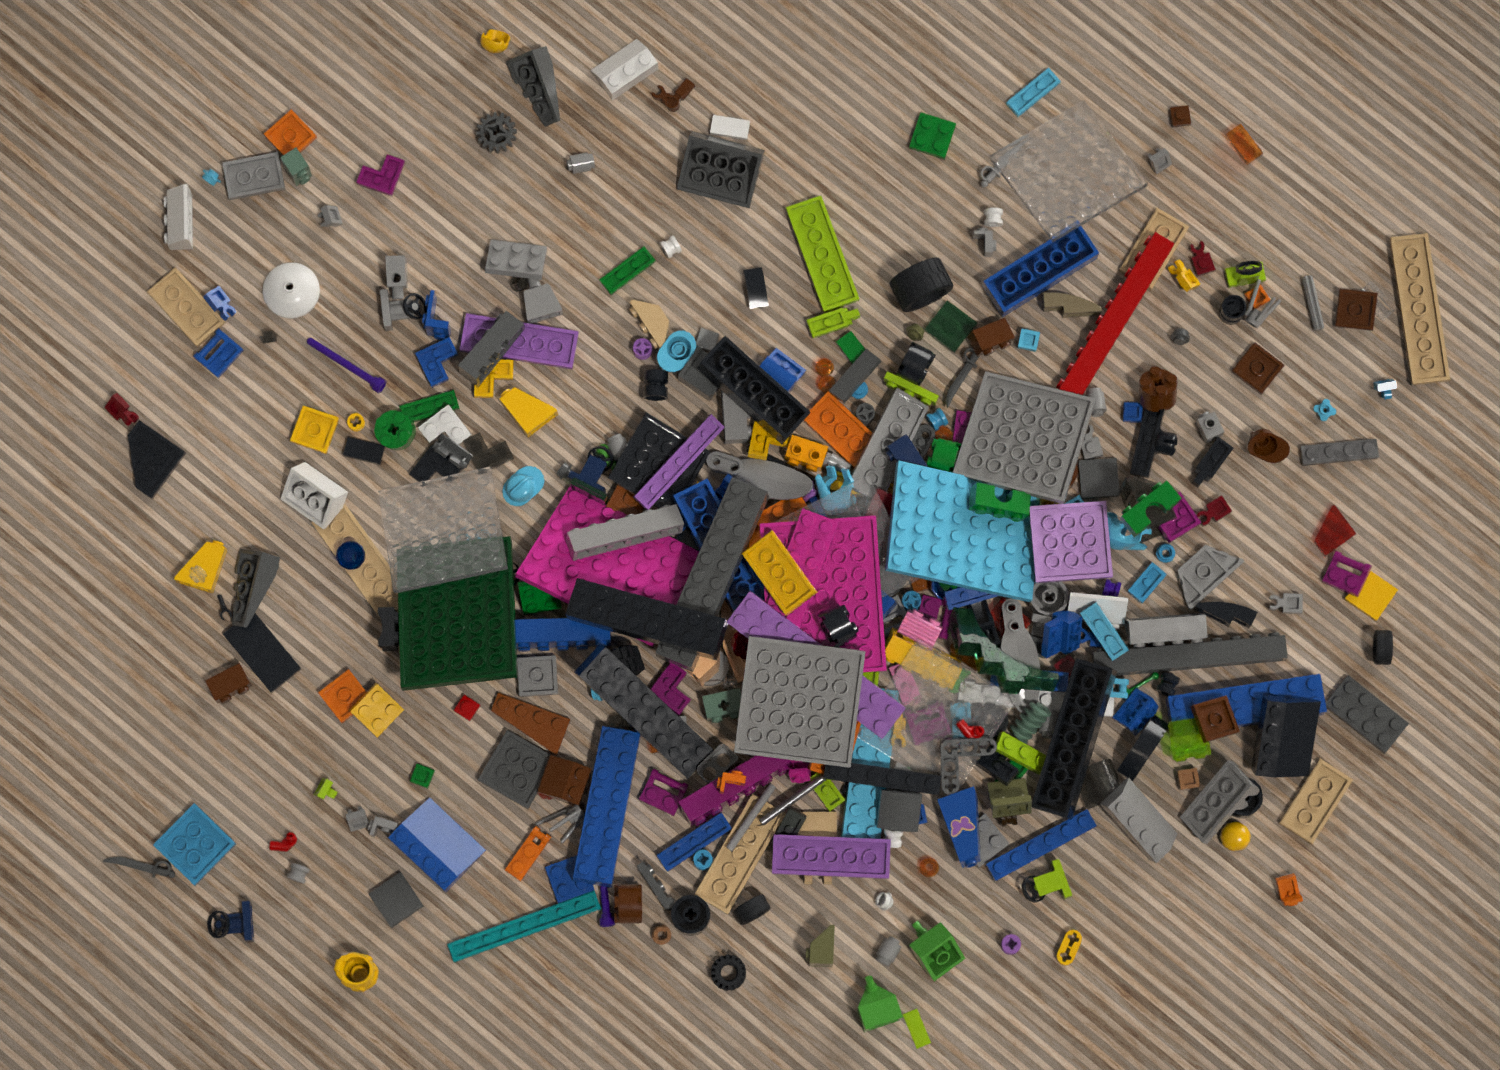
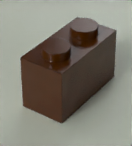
M1004 317L972 330L967 338L978 357L983 354L988 356L998 348L1003 350L1009 347L1015 336Z
M240 663L205 680L217 704L229 702L232 700V696L236 694L242 695L248 692L249 687L252 686Z

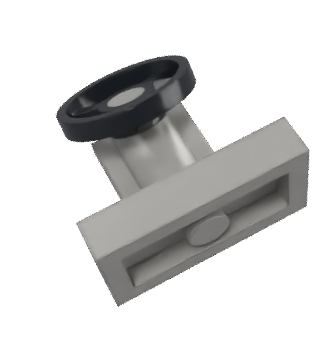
M380 290L385 331L393 330L392 321L404 319L418 320L423 318L424 313H427L425 299L419 294L412 293L407 295L404 300L390 302L388 290ZM410 296H415V297H416V299H415L414 301H413L412 299H408V298H409ZM419 299L421 300V302H422V304H423V307H424V311H423V314H422V315H421V313L419 312V309H420V305H419V303H418Z

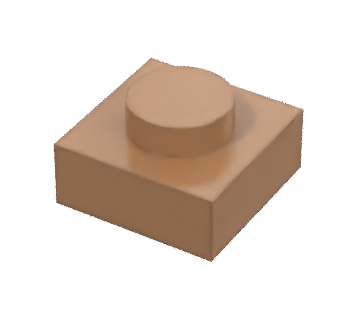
M1197 768L1177 771L1180 791L1200 787Z

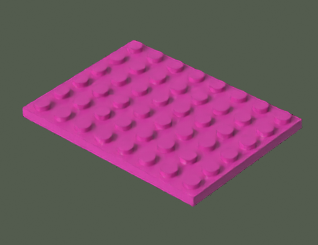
M570 486L515 576L569 604L576 579L579 578L676 605L700 551L668 536L573 561L566 544L567 532L574 528H585L594 523H605L610 519L617 520L627 515L620 511H613L611 508L606 507L607 504ZM640 640V641H642V642H644V643H646V644H648V645H650V646H652V647H653V645H654V643L647 642V641H644V640Z
M876 516L833 518V520L839 521V525L815 587L818 593L812 596L800 628L822 645L833 647L836 643L834 641L830 643L820 625L823 622L822 618L818 619L817 614L837 603L840 606L844 604L849 612L847 616L849 621L856 624L859 632L856 633L855 639L839 648L866 651L863 673L887 671ZM797 521L760 524V536L762 538L773 530L787 549ZM764 586L765 602L767 603L770 593Z

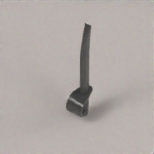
M968 348L963 353L962 359L965 366L948 391L946 398L947 408L972 367L974 369L977 368L975 363L980 356H976L973 348ZM972 352L971 357L968 359L966 353Z
M111 857L103 860V862L119 864L152 873L153 878L156 877V874L164 877L168 876L169 878L175 877V872L171 871V863L167 860L159 861L155 866L124 857ZM164 863L168 866V869L161 868L159 865Z

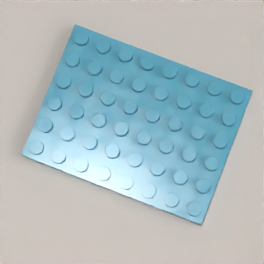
M898 461L895 468L885 571L1031 602L1033 599L1035 574L1030 517L1027 516L1023 521L1014 522L1010 518H995L990 514H976L975 511L968 510L970 488L977 482H983L974 481L964 475ZM995 487L996 498L1001 502H1005L1006 495L1011 491ZM1031 496L1030 506L1041 505V498Z

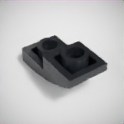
M762 267L744 269V283L747 290L749 308L769 306Z

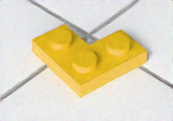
M500 360L479 387L474 385V398H494V380H513L514 361Z
M754 421L748 457L767 460L769 444L788 448L790 436L781 444L760 424Z

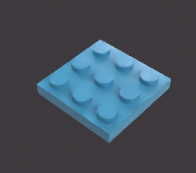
M195 803L153 844L194 886L236 845Z

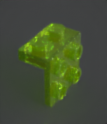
M1195 718L1175 720L1168 723L1171 749L1168 750L1169 757L1172 760L1181 762L1186 761L1187 758L1201 759L1205 758L1206 755H1211L1210 742L1203 743Z

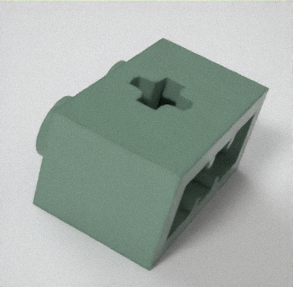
M297 148L280 157L285 170L296 186L299 184L303 185L310 180L312 174L309 165Z
M740 688L702 696L707 721L718 723L723 721L725 717H730L731 719L739 718ZM722 702H725V705H729L726 711L719 708Z

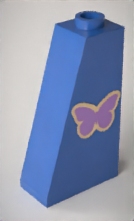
M973 786L937 799L962 868H971L981 861L978 796Z

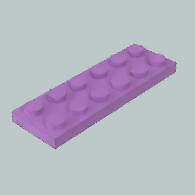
M466 313L460 352L469 353L475 344L483 338L487 329L495 324L496 318ZM522 322L525 325L524 331L502 357L503 359L573 369L579 331Z
M774 834L772 874L889 879L891 839Z

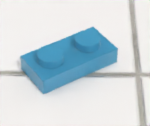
M1152 562L1127 592L1143 604L1167 574Z

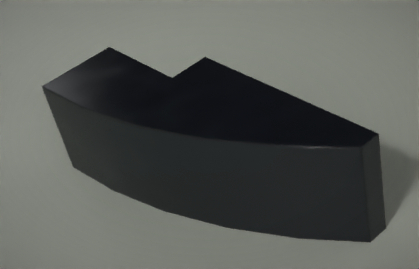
M983 600L967 605L983 656L993 651H1001V642L987 601Z
M1226 602L1197 603L1194 608L1195 611L1205 614L1207 617L1228 627L1234 621L1248 629L1258 613L1250 608Z

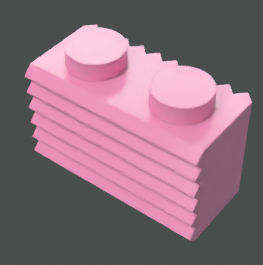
M909 609L897 632L932 650L943 628L940 626L941 622L934 618L929 620L923 617L924 613L917 609H913V611Z

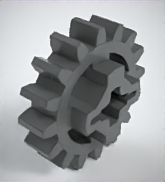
M494 112L493 117L486 114L487 119L481 118L482 125H477V129L480 130L476 132V136L480 137L478 143H483V149L489 147L490 153H492L493 149H496L497 154H499L500 149L506 152L507 145L509 147L513 146L511 140L516 141V136H514V134H517V129L514 128L515 122L510 123V116L504 118V113L497 116V113ZM504 124L508 127L509 132L503 128ZM497 130L500 131V133H497V135L493 134V132L496 133ZM484 134L490 137V141L485 138Z

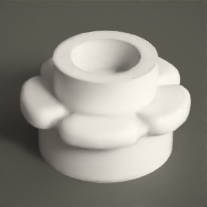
M890 892L879 893L876 897V905L883 911L891 908L893 905L892 894Z

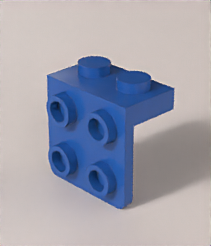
M431 290L430 295H426L425 306H427V313L423 314V328L426 329L428 336L444 340L451 335L449 321L434 319L437 297L435 290Z

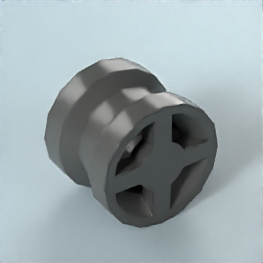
M862 403L857 407L855 415L859 421L867 425L873 421L875 410L871 404Z

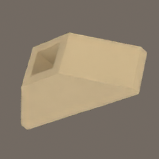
M631 300V308H629L631 315L639 319L641 330L644 334L648 333L651 337L649 341L652 347L660 350L667 339L669 319L659 305Z

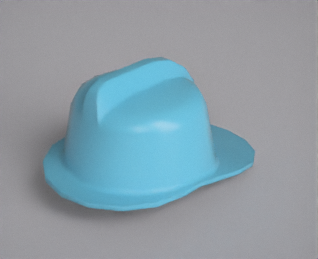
M686 331L672 333L657 354L659 366L668 372L680 371L696 350L694 337Z
M532 466L519 469L504 484L502 490L504 499L513 506L526 504L543 488L544 475L539 469Z

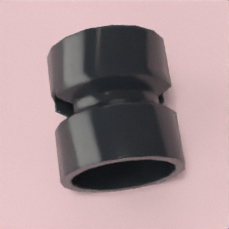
M1238 295L1226 297L1219 308V318L1221 321L1228 325L1240 322L1246 312V302Z
M659 369L645 370L644 383L646 386L643 388V398L651 401L667 400L668 388L665 385L668 384V371Z

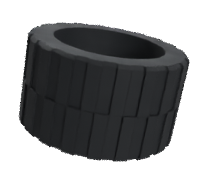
M938 257L926 259L906 268L894 276L889 283L903 312H912L934 303L947 295L954 286L941 259Z

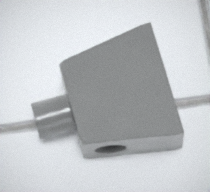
M405 255L385 256L387 287L392 289V299H404L403 288H408L407 258ZM400 276V281L394 282V278Z
M528 279L530 289L523 291L528 323L534 324L563 315L562 307L550 285H541L538 279Z

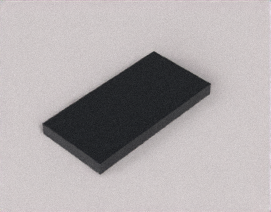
M256 613L253 615L247 628L233 625L223 633L224 637L271 693L301 670L300 666Z

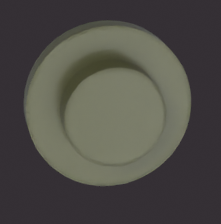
M913 323L906 328L907 336L911 340L921 341L923 339L924 330L918 324Z

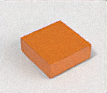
M1261 284L1252 307L1253 310L1260 308L1271 300ZM1254 288L1244 294L1248 303H1250Z

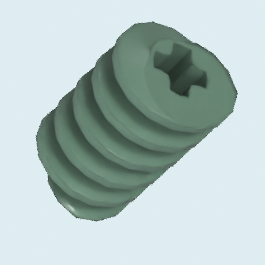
M1030 702L1029 705L1032 709L1027 707L1024 709L1027 715L1023 713L1019 715L1022 721L1015 719V723L1018 726L1010 725L1013 734L1025 744L1033 737L1032 734L1037 733V728H1041L1042 723L1047 721V717L1051 716L1050 710L1040 702L1036 704Z

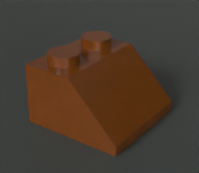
M549 755L536 792L570 805H579L591 768Z

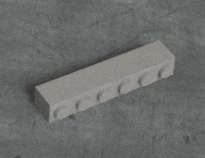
M677 504L671 506L664 505L660 509H649L636 515L629 514L617 520L610 519L605 523H594L581 529L574 528L567 532L566 544L572 560L575 561L680 534L683 531L684 522Z

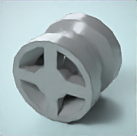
M291 863V871L287 874L286 878L305 884V876L309 873L310 869L296 863Z

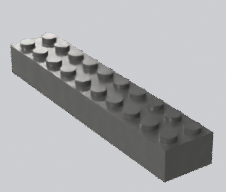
M731 478L676 605L718 616L743 558L742 553L746 551L769 498L768 491L736 478ZM662 645L658 646L655 653L657 658L692 672L700 657Z

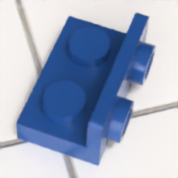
M1136 688L1112 718L1136 736L1143 730L1149 719L1156 714L1159 706L1152 697Z

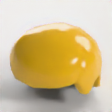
M493 29L488 30L486 35H484V32L482 33L480 43L488 52L502 53L508 48L510 42L509 34Z
M1230 822L1222 828L1220 839L1223 846L1228 850L1239 851L1244 850L1249 845L1251 834L1248 827L1244 824Z

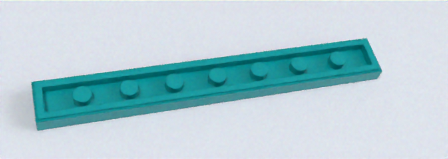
M595 891L456 940L447 945L455 963L601 910Z

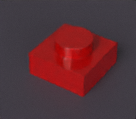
M463 695L453 711L470 722L481 705Z

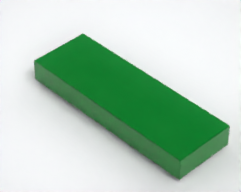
M643 246L599 279V281L608 293L613 295L653 265L656 260L646 247Z
M454 390L399 406L401 412L409 416L413 422L434 416L448 404L453 410L460 409Z

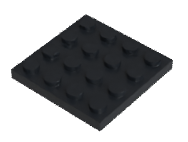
M647 412L644 413L607 479L635 495L683 444L687 437ZM704 449L652 506L660 509L664 505H675L673 495L692 486L710 451Z

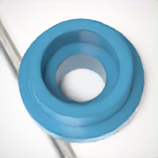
M1161 544L1156 550V557L1163 563L1171 562L1175 557V549L1170 544ZM1162 551H1168L1169 556H1163Z

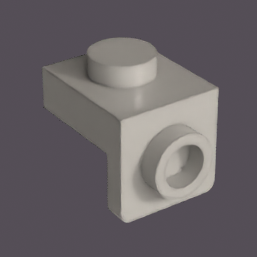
M978 228L973 231V239H984V257H992L993 251H996V240H993V231L988 230V228Z

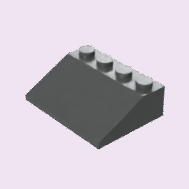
M692 131L689 135L677 190L750 208L765 150Z

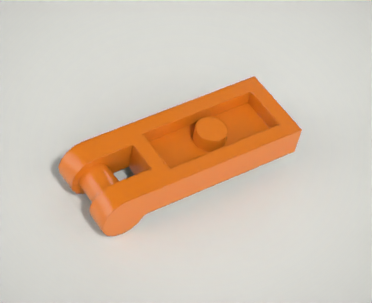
M538 826L533 828L528 838L505 869L506 872L520 882L552 838L548 833L544 834L541 832V828ZM535 838L541 840L539 845L533 842Z

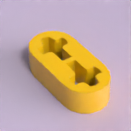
M1069 930L1064 935L1058 949L1056 959L1063 966L1073 962L1081 944L1082 936L1077 930ZM1076 934L1078 942H1074L1071 947L1068 946L1070 942L1068 935ZM1066 949H1069L1068 956L1071 958L1063 962L1060 954H1064Z

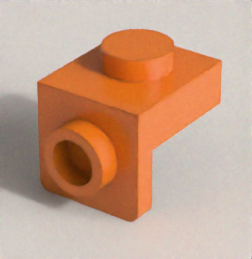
M740 771L723 772L722 777L718 776L717 788L720 789V794H724L725 783L745 786L746 776Z
M1294 873L1275 878L1279 898L1284 906H1295L1298 902L1303 901Z

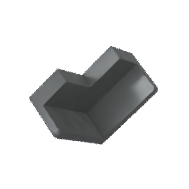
M699 345L679 373L678 381L710 402L719 388L697 369L699 363L707 355L703 351V347Z

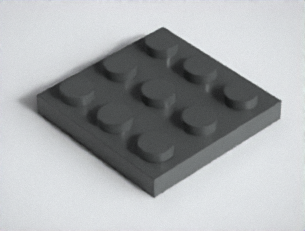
M507 730L478 781L522 807L529 809L538 794L536 791L550 754Z

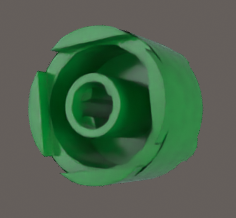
M391 410L383 413L376 419L374 432L380 444L388 449L398 451L409 447L415 438L416 427L409 416L403 412ZM394 427L399 428V430L396 431V435L391 432L392 430H394Z
M941 438L934 439L931 448L933 455L932 457L929 456L927 466L953 473L958 458L957 453L962 443Z

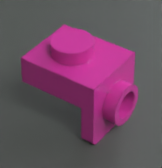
M791 760L789 776L792 783L811 781V771L808 770L809 762Z

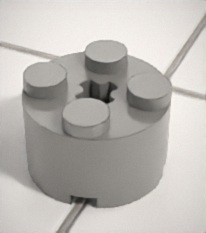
M1062 582L1035 583L1033 599L1029 602L1032 612L1052 617L1054 612L1064 611L1069 599L1068 590ZM1046 596L1053 597L1051 602L1045 600Z

